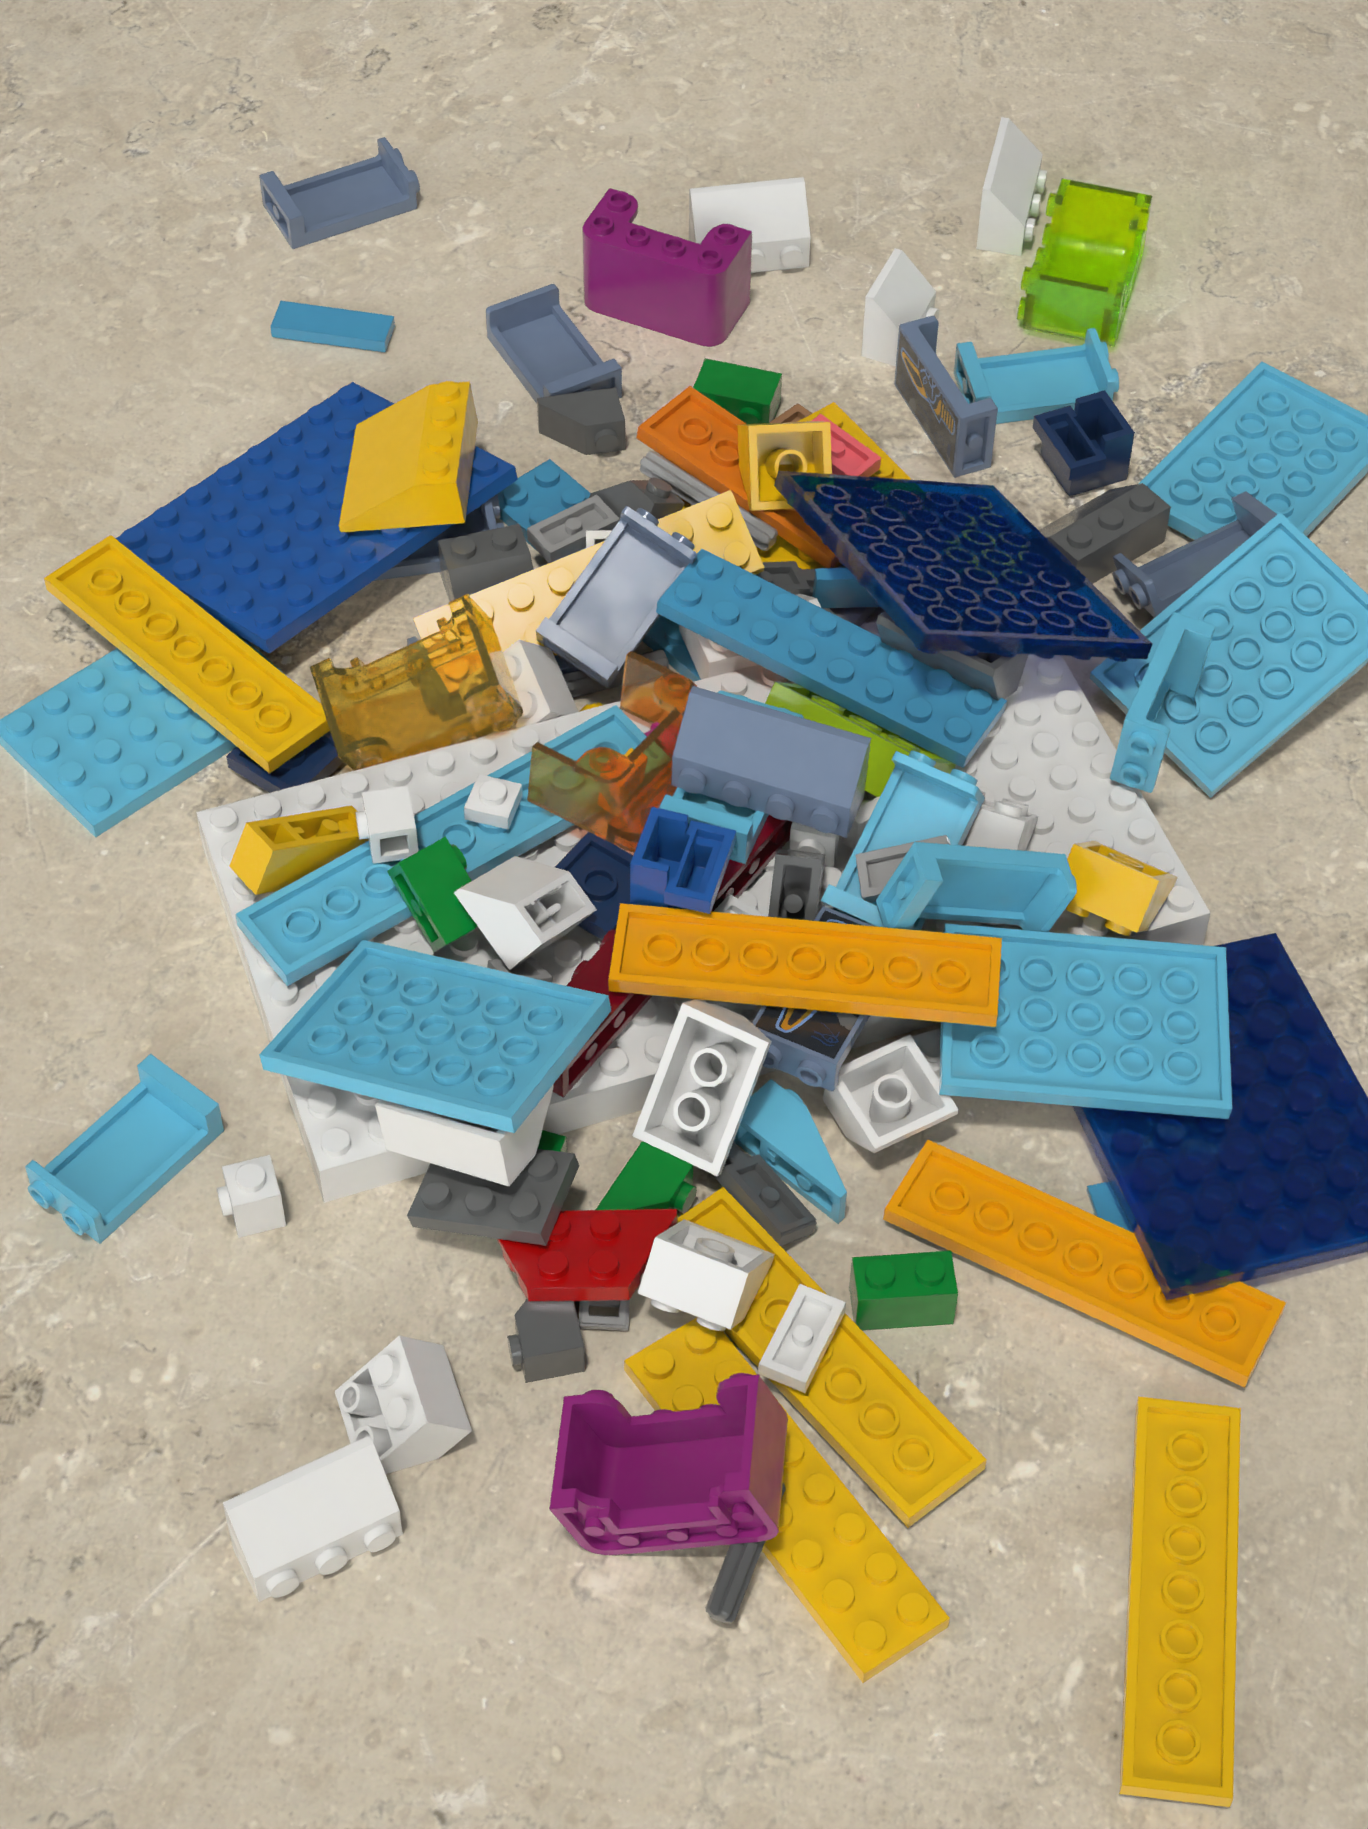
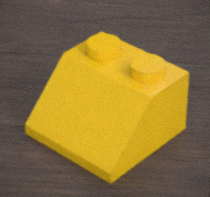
M807 421L737 425L739 469L748 499L749 510L833 506L830 422Z
M1097 841L1074 843L1067 861L1071 873L1076 879L1077 893L1066 907V910L1082 917H1088L1090 912L1107 919L1104 926L1125 936H1130L1132 931L1138 933L1149 928L1173 889L1178 877Z

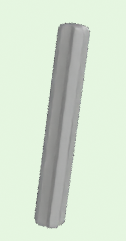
M649 451L640 461V471L649 478H658L671 485L674 494L691 505L720 495V493L654 451ZM738 505L755 546L763 551H768L776 543L778 531Z

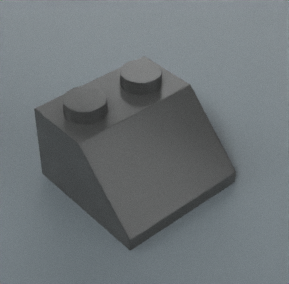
M520 524L438 540L440 575L450 603L534 570L531 554Z

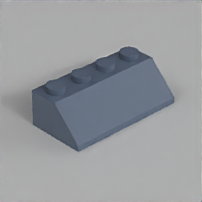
M692 686L672 756L671 785L682 788L690 793H699L726 801L733 806H743L761 811L776 819L789 820L815 828L823 833H832L847 838L864 798L871 738Z

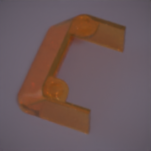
M630 651L625 659L620 709L650 724L656 722L660 724L628 756L607 747H598L586 751L575 761L536 742L532 746L527 801L626 851L635 852L651 808H659L665 794L673 796L677 789L676 786L671 785L672 756L692 686L697 687V685L689 678Z

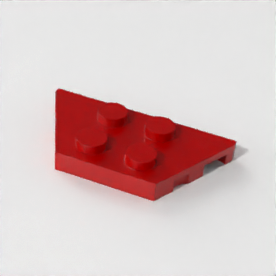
M677 1209L560 1211L546 1245L497 1239L502 1248L503 1258L508 1267L517 1274L519 1286L528 1301L630 1300L641 1283L640 1278L645 1271L655 1237L678 1223Z

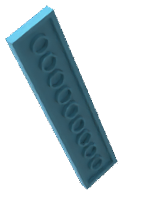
M615 705L487 775L522 784L523 796L509 830L465 820L464 806L474 786L473 783L414 815L418 851L446 836L449 843L456 845L463 853L467 862V869L465 870L471 881L512 857L520 856L605 808L606 805L600 802L603 786L600 776L613 758L620 760L630 748L646 757L641 781L633 791L669 772V759ZM369 841L236 913L237 926L283 982L289 986L355 949L362 940L369 941L413 916L387 872L402 860L373 864Z

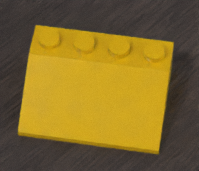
M445 381L439 384L428 385L356 425L339 521L340 532L465 523L478 427V418L470 381Z

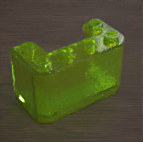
M1061 179L1057 194L1050 192L1047 202L1046 216H1050L1052 219L1051 223H1046L1043 233L1042 246H1045V248L1038 247L1033 266H1026L1023 272L1021 290L1025 291L1026 297H1021L1017 313V320L1023 321V329L1085 341L1087 329L1095 328L1101 342H1106L1107 346H1116L1143 256L1152 195Z

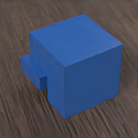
M652 807L630 863V904L689 909L710 914L736 843V830L693 820L690 821L688 826V815Z

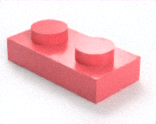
M819 414L812 420L830 422L832 476L848 488L854 490L880 469V456L825 416Z

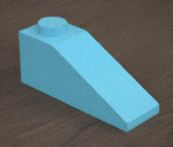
M770 1079L750 1097L734 1142L751 1156L759 1154L781 1180L839 1224L845 1218L847 1191L812 1116L797 1093L791 1089L782 1088Z

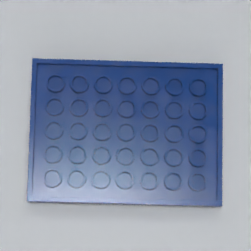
M351 382L320 404L311 407L306 413L288 425L281 427L276 433L261 443L249 448L247 452L229 464L220 467L211 476L187 489L185 493L164 507L158 508L153 514L132 528L125 530L115 539L226 628L270 654L454 524L340 532L339 521L356 425L394 404ZM475 446L466 515L518 480L514 465Z

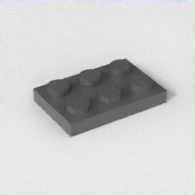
M537 1149L536 1155L510 1186H506L430 1163L407 1217L415 1228L546 1245L580 1165L574 1153Z

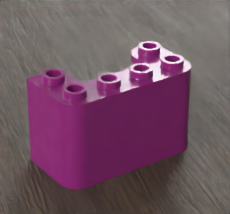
M609 188L582 227L585 306L593 312L700 346L712 347L722 344L750 304L752 231L732 224H721L712 228L700 244L633 224L632 222L638 214L637 200L626 192Z
M748 1373L733 1374L729 1379L719 1383L716 1398L720 1405L707 1404L694 1410L672 1411L660 1409L648 1415L631 1416L611 1393L604 1390H589L582 1395L564 1396L549 1510L581 1547L589 1552L600 1555H623L770 1540L776 1537L779 1532L788 1423L787 1414L760 1375Z

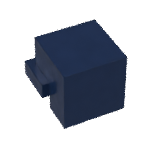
M1105 390L1076 398L1074 410L1071 406H1066L1034 416L1032 428L1042 441L1040 455L1069 497L1127 480L1135 432Z

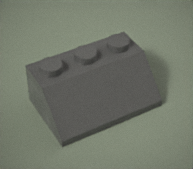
M1143 483L1110 489L1018 542L1017 548L1073 596L1116 571L1113 556L1122 553L1130 561H1133L1165 542L1171 506Z
M915 592L878 615L876 622L883 643L896 650L909 652L914 659L934 669L947 671L951 674L952 678L974 689L985 690L997 701L1001 698L1006 699L1017 691L1032 646L1029 642L920 592Z

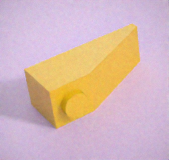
M352 805L246 822L229 867L255 895L269 893L284 888L369 840L368 838L359 839L355 814L358 811Z

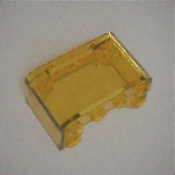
M469 594L448 603L452 616L449 621L445 617L436 620L439 628L438 632L365 665L356 657L350 660L352 667L349 668L334 667L333 661L330 658L310 666L338 757L354 771L478 739L495 731H506L517 724L518 719L523 714V709L492 620Z

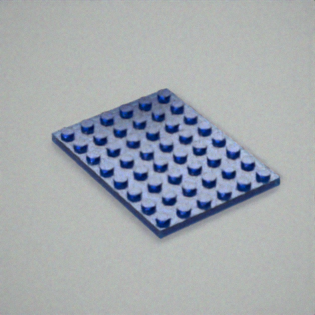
M778 471L774 484L776 489L784 496L787 503L800 514L804 522L821 538L822 543L827 545L839 558V562L846 566L856 577L857 582L895 621V625L902 629L912 640L918 650L928 654H938L940 651H958L969 656L978 655L979 652L997 653L1004 657H1015L1017 654H1033L1044 659H1052L1054 655L1072 656L1079 660H1090L1091 657H1105L1118 662H1126L1128 658H1148L1152 643L994 485Z
M1276 933L1216 945L1217 947H1226L1232 1111L1229 1119L1072 1106L1166 1300L1224 1287L1239 1281L1245 1282L1368 1252V1097Z

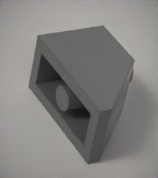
M616 387L537 398L538 430L540 434L584 455L625 450V418Z
M658 478L626 481L593 492L589 496L590 498L597 494L619 518H621V512L625 506L630 507L634 511L642 508L658 520L682 510L685 504L672 492L670 484Z
M781 848L777 851L768 917L814 921L818 914L825 854Z
M526 1299L515 1313L516 1334L507 1336L512 1366L522 1365L525 1383L585 1372L584 1344L574 1301H528Z

